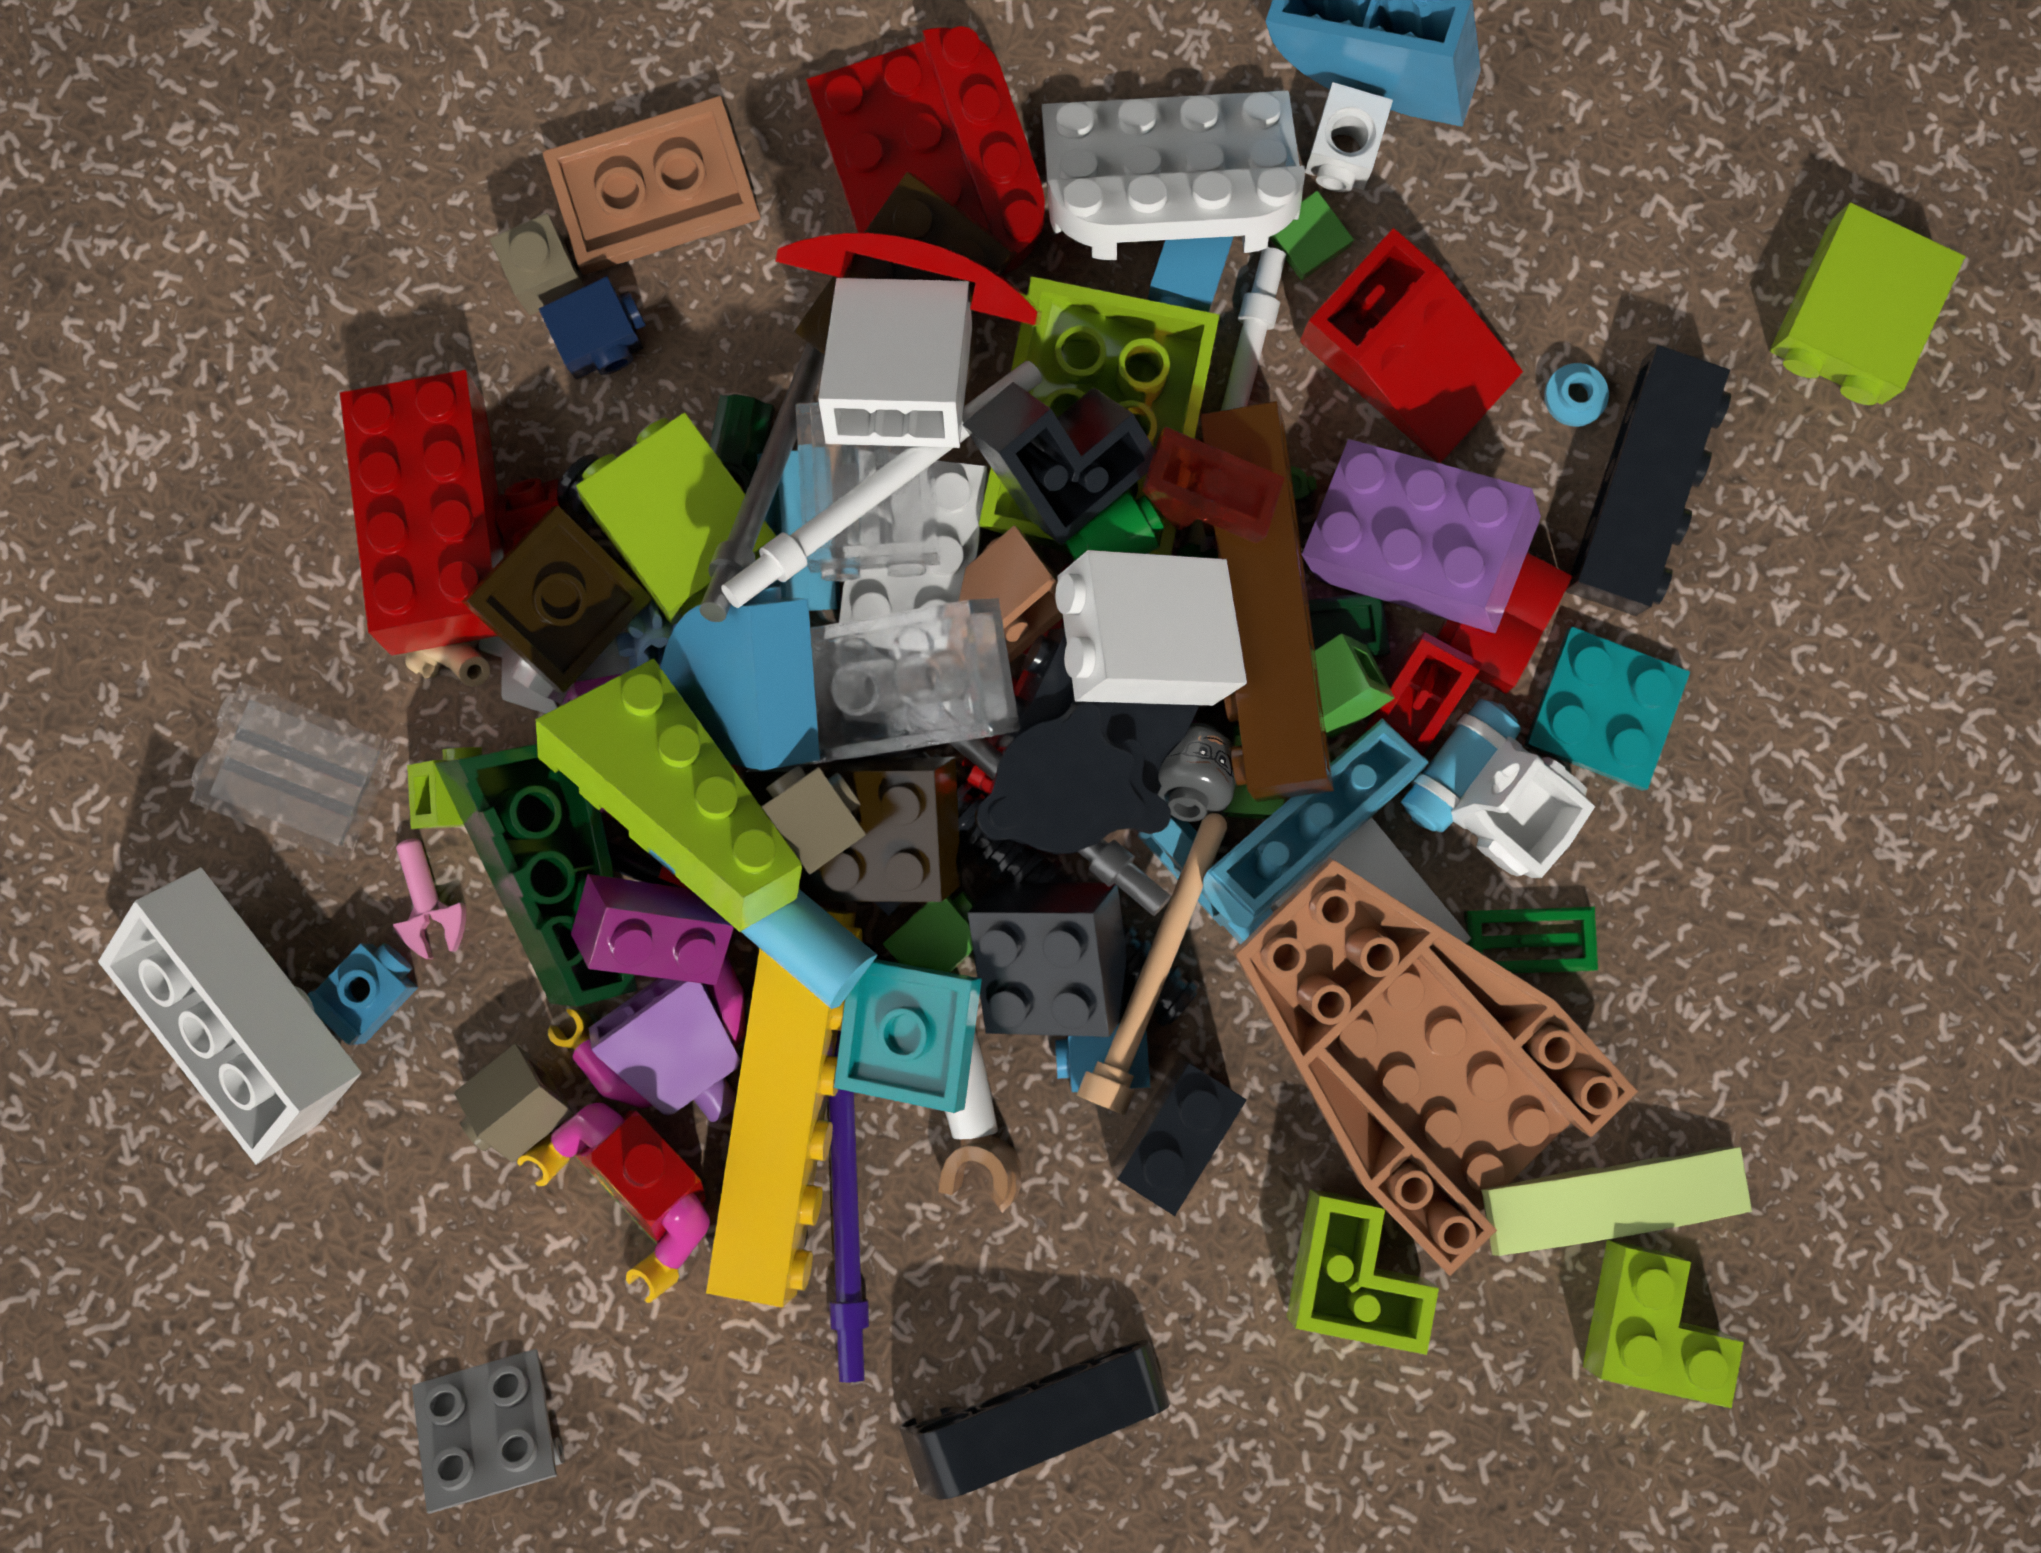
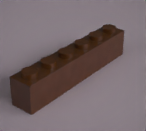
M1277 401L1201 414L1203 437L1194 439L1193 453L1198 476L1208 475L1211 496L1200 499L1202 522L1206 537L1216 536L1218 558L1215 559H1227L1247 684L1224 698L1229 722L1239 721L1242 745L1231 747L1232 766L1237 786L1247 784V790L1255 802L1334 791L1286 430Z

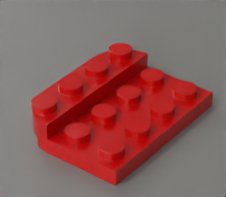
M965 26L954 28L938 27L922 30L923 41L806 79L857 233L865 232L906 172H910L919 176L1017 252L1002 275L1015 270L1023 264V260L1038 243L1043 230L1045 216L1044 190L1001 66L994 53L979 39L974 30Z

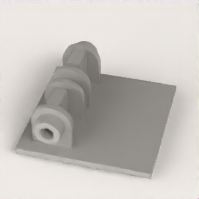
M537 1348L412 1385L428 1514L557 1476L556 1465L564 1463V1451L558 1437L552 1439L542 1370Z

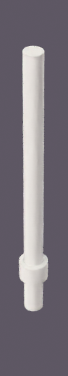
M1268 247L1262 250L1251 293L1244 294L1238 316V321L1243 323L1221 411L1248 406L1267 330L1274 329L1280 307V302L1275 297L1286 253L1279 249ZM1208 475L1203 477L1186 543L1200 545L1201 552L1210 549L1214 536L1206 537L1200 509V499L1211 497Z
M1030 361L1023 362L965 405L962 424L1012 382L1027 392L1040 384L1042 377L1037 367ZM963 425L960 442L970 436ZM908 447L794 533L788 535L782 532L760 548V558L721 586L723 594L734 607L739 608L777 579L781 582H786L807 566L806 557L954 447Z

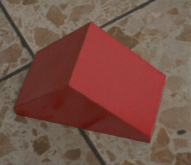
M1424 632L1409 645L1388 684L1395 699L1373 712L1365 730L1368 731L1383 718L1423 756L1480 671L1482 663Z

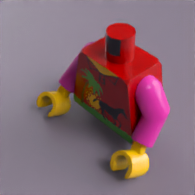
M604 1103L589 1104L558 1127L552 1134L545 1136L519 1157L517 1164L521 1166L527 1160L536 1163L542 1170L543 1175L535 1184L537 1186H544L568 1163L570 1157L575 1156L657 1244L652 1254L630 1269L626 1274L628 1284H631L640 1276L646 1281L650 1294L644 1301L651 1303L678 1282L679 1273L677 1268L682 1266L707 1233L710 1219L708 1212L702 1205L706 1200L703 1186L694 1171L637 1111H622L618 1114Z

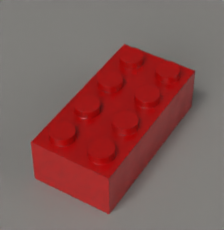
M465 369L339 392L368 633L391 656L498 636L461 602L503 558L504 539L496 521L499 496L484 397L469 373Z

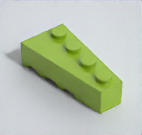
M654 658L535 719L538 758L555 773L560 770L579 787V794L598 810L604 808L629 830V837L647 853L652 850L675 870V876L739 932L797 899L802 863Z

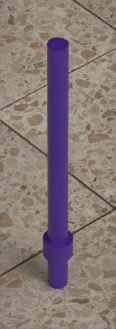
M838 1031L834 1054L836 1057H838L841 1031ZM838 1089L835 1096H829V1122H832L833 1125L830 1150L836 1300L829 1302L830 1329L837 1330L839 1382L850 1383L865 1380L863 1329L869 1327L868 1299H862L854 1092Z

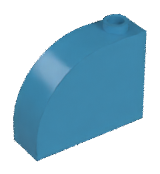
M1272 0L1266 18V25L1272 42L1283 57L1307 77L1329 90L1332 82L1392 99L1393 102L1390 110L1404 115L1463 127L1481 71L1473 0Z
M769 585L741 607L736 608L731 604L727 616L722 622H711L705 619L699 610L701 605L689 610L677 623L669 637L661 669L731 765L758 770L819 761L808 599L781 597L780 586Z

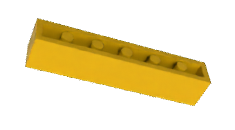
M821 907L862 941V929L854 927L856 912ZM760 948L706 1294L783 1308L797 1295L798 1290L804 1291L806 1289L811 1274L813 1253L812 1251L804 1250L807 1227L808 1225H816L822 1204L823 1189L820 1186H815L814 1182L818 1160H826L832 1140V1122L824 1121L828 1095L835 1096L838 1092V1089L834 1088L838 1057L834 1056L837 1034L842 1028L845 1000L839 1007L829 1008Z

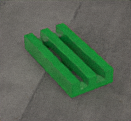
M1595 907L1464 911L1467 934L1471 937L1466 944L1483 954V949L1582 946L1583 958L1494 961L1511 973L1598 971ZM1581 920V933L1482 936L1481 923Z

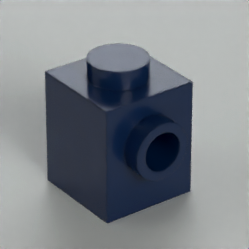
M608 277L539 308V312L565 366L576 380L598 370L600 375L615 373L627 367L633 361L632 353L643 349L635 331L646 326L631 293L627 291L618 296Z

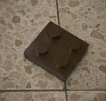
M557 505L551 507L461 602L558 693H565L649 603L652 597Z

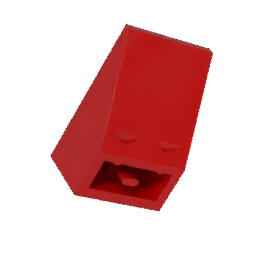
M1394 227L1308 320L1299 341L1435 462L1440 464L1523 373L1522 369L1443 270Z

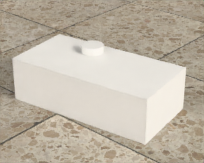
M202 868L137 899L98 961L255 1165L317 1126L362 1073L316 1015L308 995L291 983Z

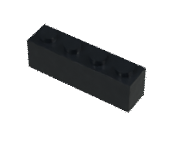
M1657 345L1642 360L1570 573L1572 578L1565 592L1633 616H1637L1651 608L1653 603L1659 605L1662 602L1673 574L1671 568L1665 567L1672 544L1680 545L1691 522L1692 510L1685 508L1691 487H1698L1702 483L1711 462L1712 452L1704 449L1711 428L1717 429L1721 425L1730 405L1731 393L1724 391L1730 369Z

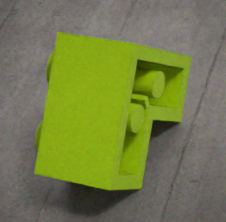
M1310 1189L1286 1315L1295 1329L1427 1355L1439 1288L1423 1277L1375 1268L1385 1208L1374 1201Z
M1607 1239L1583 1368L1601 1380L1732 1408L1744 1342L1719 1330L1680 1322L1691 1262L1671 1253Z

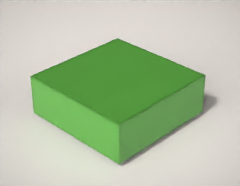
M1318 191L1301 202L1298 220L1293 219L1287 227L1269 237L1277 249L1286 253L1285 260L1301 281L1350 248L1354 241Z

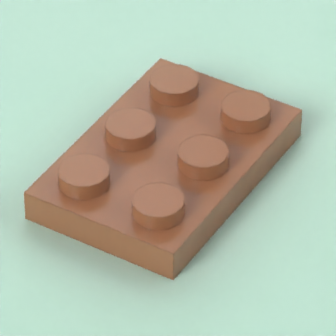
M721 96L542 152L576 261L583 275L761 219Z

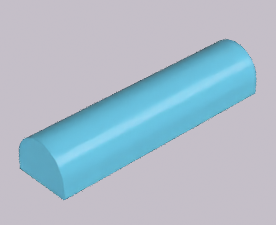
M1382 718L1330 763L1334 791L1290 798L1206 872L1203 879V887L1210 902L1231 923L1243 928L1249 927L1425 769L1428 761Z
M652 850L648 852L675 875V870ZM799 888L796 900L741 931L831 1009L837 1008L842 1004L877 957L875 952Z

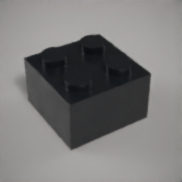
M994 883L968 912L977 978H982L980 999L985 1033L1110 1037L1120 1023L1131 997L1118 885L1114 883L1108 887L1105 883Z

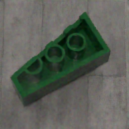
M537 743L435 763L550 1004L578 1007L638 991L635 975L588 969L571 935L588 874L614 878L601 811L579 794V787L560 770L555 773L538 758Z

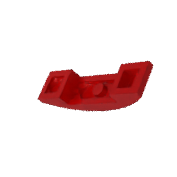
M840 233L800 240L780 247L777 250L775 262L840 278H850L854 256L857 253L975 282L970 310L1031 325H1039L1042 311L1010 281L967 256L927 242L885 234Z

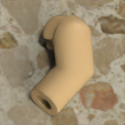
M468 642L409 652L405 657L406 666L416 674L420 672L425 679L435 677L441 664L450 668L461 682L470 687L483 684L490 674L488 662Z

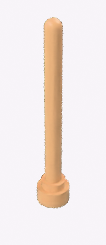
M1210 813L1203 818L1104 1063L1097 1061L1093 1073L1086 1071L1076 1096L1124 1116L1126 1115L1135 1093L1134 1090L1130 1089L1134 1076L1128 1074L1202 892L1204 876L1212 867L1227 830V822L1222 815Z

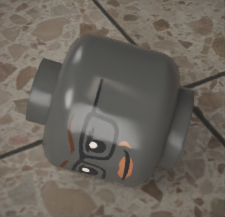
M1191 723L1183 740L1165 758L1160 767L1158 778L1162 787L1158 796L1167 802L1171 809V815L1179 820L1195 822L1203 819L1210 813L1219 814L1227 809L1233 798L1236 781L1232 766L1231 747L1234 745L1214 726L1205 723Z

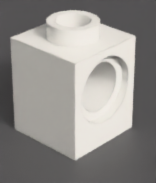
M1332 82L1305 173L1317 176V183L1332 191L1349 192L1353 187L1364 190L1375 163L1393 100ZM1337 135L1351 136L1358 142L1361 149L1352 153L1341 151L1334 145L1331 138Z

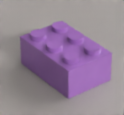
M1348 439L1302 556L1317 581L1496 634L1541 515L1532 488Z

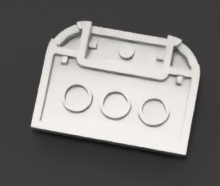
M1289 91L1042 104L1043 141L1050 222L1055 233L1063 231L1072 239L1091 246L1092 258L1117 260V243L1230 236H1242L1244 253L1255 252L1268 248L1270 236L1283 230L1293 219H1299L1305 166H1300Z

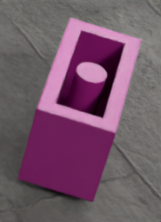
M588 874L571 935L588 969L716 985L734 927L691 889Z

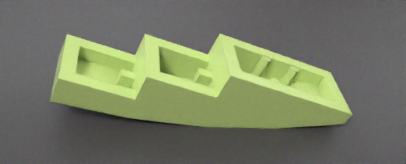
M1723 1147L1677 1157L1651 1158L1606 1168L1579 1169L1481 1190L1486 1219L1497 1229L1489 1238L1492 1255L1497 1256L1636 1235L1752 1212L1741 1147Z

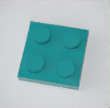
M1571 626L1566 630L1524 746L1641 791L1647 790L1690 671Z
M874 959L845 998L834 1088L951 1113L964 1110L982 978Z

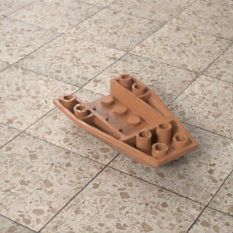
M1329 858L1233 951L1234 956L1360 1184L1449 1276L1497 1231L1480 1213L1484 1209L1482 1189L1509 1184L1570 1123L1592 1137L1638 1092L1555 1000L1332 858Z

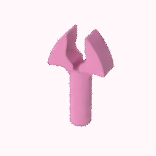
M416 838L406 839L397 845L396 850L414 908L408 921L393 924V927L403 942L414 952L425 959H433L429 942L425 938V930L430 923L429 915H431L433 920L441 923L444 927L449 951L456 952L465 929L466 905L464 903H457L453 906H448L439 900L421 840Z

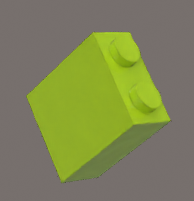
M1850 202L1829 222L1769 352L1784 358L1783 366L1798 376L1817 378L1820 375L1841 385V394L1853 402L1863 405H1874L1876 403L1883 405L1905 390L1966 256Z
M685 412L671 422L668 418H661L647 426L636 439L638 444L619 457H616L614 454H608L596 460L584 471L582 475L584 480L576 485L583 505L672 626L677 624L689 610L701 605L711 581L708 568L715 550L721 542L727 541L745 497V493ZM765 520L752 550L755 555V561L760 558V548L776 537Z

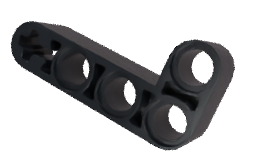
M1141 1340L1098 1354L965 1409L944 1407L940 1409L941 1416L917 1423L916 1418L909 1419L902 1423L899 1429L920 1492L935 1499L944 1500L975 1491L1164 1411L1171 1404L1150 1341Z

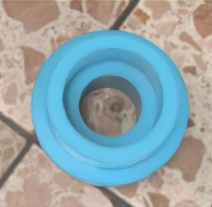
M1571 363L1559 368L1549 378L1544 391V400L1549 413L1560 423L1573 427L1584 426L1595 421L1604 412L1609 399L1608 385L1602 374L1592 366L1582 363ZM1579 384L1583 386L1588 394L1587 401L1578 403L1572 400L1568 393L1569 385Z

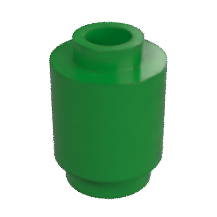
M1126 490L1067 540L1065 544L1075 561L1087 550L1149 554L1159 548L1155 534L1164 530V527L1145 495L1134 501Z

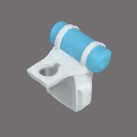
M1480 698L1468 714L1462 715L1456 723V729L1424 771L1411 782L1413 786L1402 799L1401 804L1411 816L1413 822L1432 832H1444L1452 822H1455L1464 829H1468L1478 838L1477 848L1509 874L1515 876H1522L1524 874L1531 878H1542L1571 845L1595 806L1586 797L1587 788L1575 776L1565 770L1562 764L1550 757L1541 759L1538 755L1523 749L1522 745L1515 740L1521 731L1518 720L1504 705Z

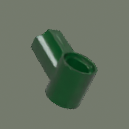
M739 394L720 395L709 446L734 480L744 485V493L746 495L758 465L757 454L763 453L769 438L775 408L772 404L762 402L754 397Z

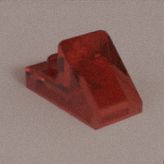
M1165 427L1161 430L1142 490L1176 529L1182 531L1196 519H1200L1254 543H1258L1267 537L1285 477Z

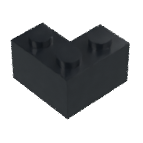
M1012 382L962 424L1024 516L1061 546L1161 461L1134 414L1095 387L1091 388L1060 416L1056 417L1051 408Z

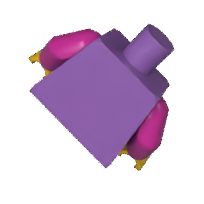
M727 953L725 954L716 985L658 978L595 1024L584 1011L566 1009L577 1025L576 1033L570 1039H567L557 1026H549L548 1037L550 1041L557 1046L569 1047L575 1050L573 1060L604 1097L640 1109L654 1106L666 1116L674 1114L694 1100L710 1122L722 1119L735 1108L737 1092L725 1077L736 1070L742 1063L737 1046L745 1038L747 1027L745 992Z

